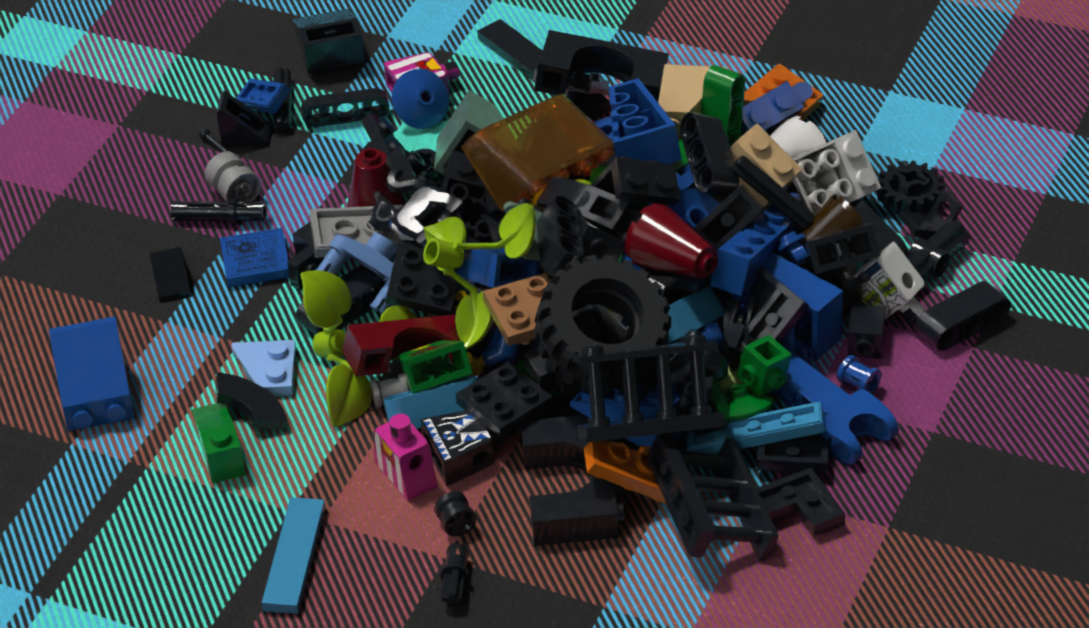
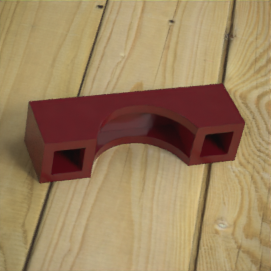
M456 315L347 325L342 352L355 376L384 374L388 371L390 361L401 353L442 340L461 341L456 330ZM485 337L474 347L466 350V352L471 353L477 359L480 358ZM448 353L451 362L454 364L452 354Z

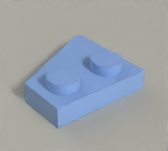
M295 340L232 343L233 356L235 359L238 358L242 364L243 372L249 380L260 385L273 396H293L296 362Z

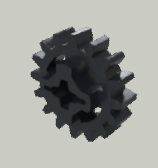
M912 160L910 165H905L904 162L899 161L898 167L888 165L887 172H880L878 181L881 188L876 190V192L878 193V201H884L883 207L885 209L894 207L895 214L900 211H916L923 214L924 209L931 210L941 190L945 189L946 184H944V176L938 175L937 168L928 170V163L920 166L916 165V162Z

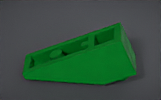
M216 403L191 409L211 482L216 483L245 476L241 446L226 405Z

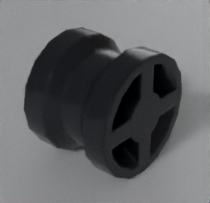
M459 491L446 493L435 503L434 513L442 521V527L448 535L460 536L466 534L475 526L477 515L469 507V501L463 493Z

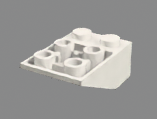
M856 130L792 158L802 168V171L793 181L803 205L814 213V216L834 194H836L837 199L841 196L850 203L881 188Z

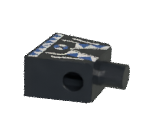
M466 411L421 419L422 436L430 446L433 463L445 486L452 485L491 466L494 463L493 444L508 439L507 435L500 439Z

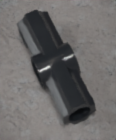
M953 220L951 223H946L927 241L923 238L916 240L908 252L907 259L924 282L930 276L939 278L946 271L950 259L969 243V234L961 223Z

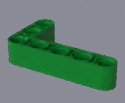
M712 65L704 77L701 114L718 117L722 121L729 146L731 147L741 136L745 76L741 73ZM681 139L679 147L682 160L675 161L672 165H675L676 173L678 172L680 175H683L681 172L689 162Z

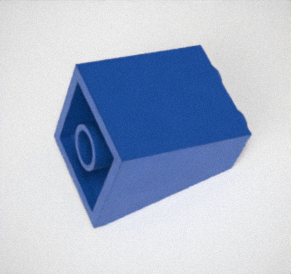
M116 317L49 329L67 430L73 431L134 419L129 382Z

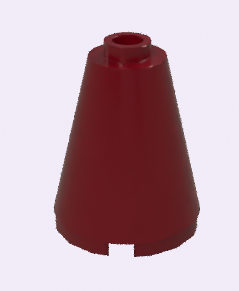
M368 148L357 154L347 207L374 206L377 203L374 196L376 190L383 194L393 205H404L406 203L403 194L391 192L386 186V179L392 168L383 151Z
M663 204L647 206L639 212L643 214L637 223L632 221L628 228L625 239V252L627 257L632 259V263L640 268L698 279L708 277L717 268L718 253L716 249L670 207Z

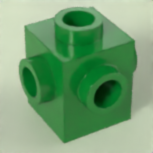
M770 335L762 337L744 346L740 356L737 377L759 397L772 390H778L787 380V371L792 354Z

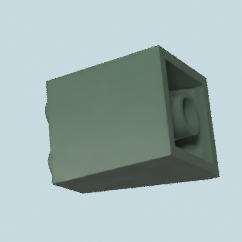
M470 90L467 92L437 137L434 169L444 175L452 150L480 158V154L485 150L520 152L516 140L495 104Z

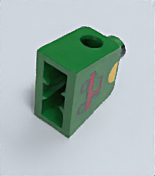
M442 340L398 355L407 387L411 393L473 374L464 341ZM448 353L452 354L454 364L451 362Z

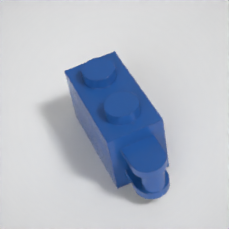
M786 81L745 105L742 113L741 136L757 123L766 133H769L787 118L796 116L804 108L803 104L812 95L810 84L799 82L791 87Z

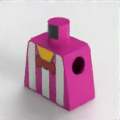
M422 53L384 62L386 87L391 93L397 79L405 72L413 69H426L435 73L444 82L448 94V81L460 77L455 61L440 65L431 53ZM422 92V100L428 102L427 94Z
M396 414L390 418L388 423L375 429L374 461L407 501L438 487L430 446L427 440L410 422V418L407 415Z

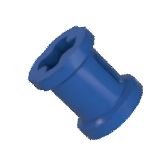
M849 355L840 364L836 377L838 382L842 384L848 383L857 389H864L873 394L880 384L882 372L877 368L870 369L861 364L856 356Z

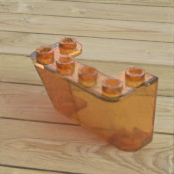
M564 94L556 95L479 130L461 146L501 211H504L503 206L509 201L517 203L523 197L531 201L530 195L532 196L543 190L552 176L567 178L570 176V172H573L575 176L582 174L584 178L588 177L591 174V169L599 167L598 163L605 162L615 154L613 151V140Z

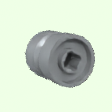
M230 151L221 152L214 156L207 164L204 173L205 179L226 202H229L230 199H238L239 202H253L260 193L261 180L235 153Z

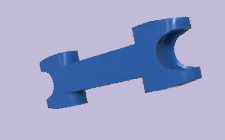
M741 304V314L747 318L748 304ZM780 343L792 354L787 371L786 382L780 389L770 392L789 407L821 402L824 413L825 432L809 436H816L829 441V456L845 465H852L862 459L863 456L862 448L856 437L867 435L879 440L889 441L898 435L897 420L879 399L864 389H859L851 395L847 394ZM718 349L724 356V349Z

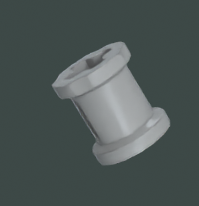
M404 373L398 374V377L379 382L376 379H372L370 381L376 409L382 407L384 398L408 391Z

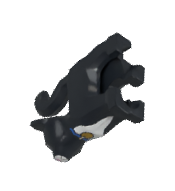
M394 168L387 176V188L391 192L398 194L414 193L400 209H396L383 194L376 190L374 196L377 203L371 210V219L368 225L373 231H389L402 241L425 248L427 241L423 228L436 224L448 217H454V214L457 212L463 214L466 211L464 203L453 195L438 191L434 187L427 186L416 179L398 182L403 174V170Z

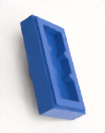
M250 78L236 99L254 111L276 114L291 89L283 83Z

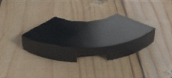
M217 372L215 379L216 403L228 405L241 411L249 419L252 428L286 429L287 417L285 411L270 392L245 378Z

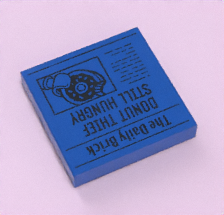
M283 228L220 237L228 287L289 278L288 255Z

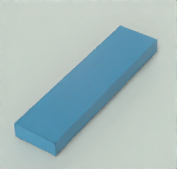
M814 402L761 413L745 419L729 420L728 428L696 436L693 430L686 431V451L718 454L726 437L733 438L739 450L825 432L821 402Z
M290 497L262 599L263 611L299 613L326 509L325 500Z

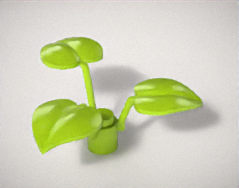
M524 203L518 205L505 215L499 226V234L502 240L497 243H465V225L458 217H448L436 224L423 228L427 241L423 252L425 263L436 266L440 271H443L444 275L452 277L470 291V294L460 301L455 317L457 334L460 340L464 341L466 350L474 347L484 338L492 324L493 317L483 301V291L478 293V289L454 272V269L459 268L463 264L465 257L463 250L502 249L505 247V253L509 258L519 259L523 257L531 248L535 237L536 216L532 204Z
M319 270L305 271L300 274L303 284L304 309L310 322L317 327L323 328V331L317 333L313 338V350L319 357L338 363V365L331 369L326 383L328 413L332 426L336 427L362 416L371 404L372 390L366 376H355L348 361L339 357L344 355L342 349L346 333L343 330L335 329L342 323L340 315L348 312L351 307V294L347 285L341 278L330 272ZM395 305L383 312L380 322L414 319L417 316L409 308ZM399 356L392 359L393 361H400Z

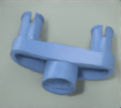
M376 232L373 233L366 245L349 237L336 234L329 244L331 249L316 270L337 275L345 261L352 258L382 277L385 284L370 304L373 310L376 312L379 310L382 315L387 308L394 306L385 303L393 267V263L390 260L396 253L397 245Z

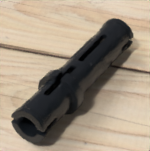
M230 199L229 202L172 201L171 218L172 221H229L230 224H238L239 221L265 222L267 218V205L263 201L239 202L238 199Z

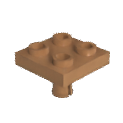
M547 273L483 291V301L508 346L518 343L530 345V340L534 339L535 315L547 284L551 282Z

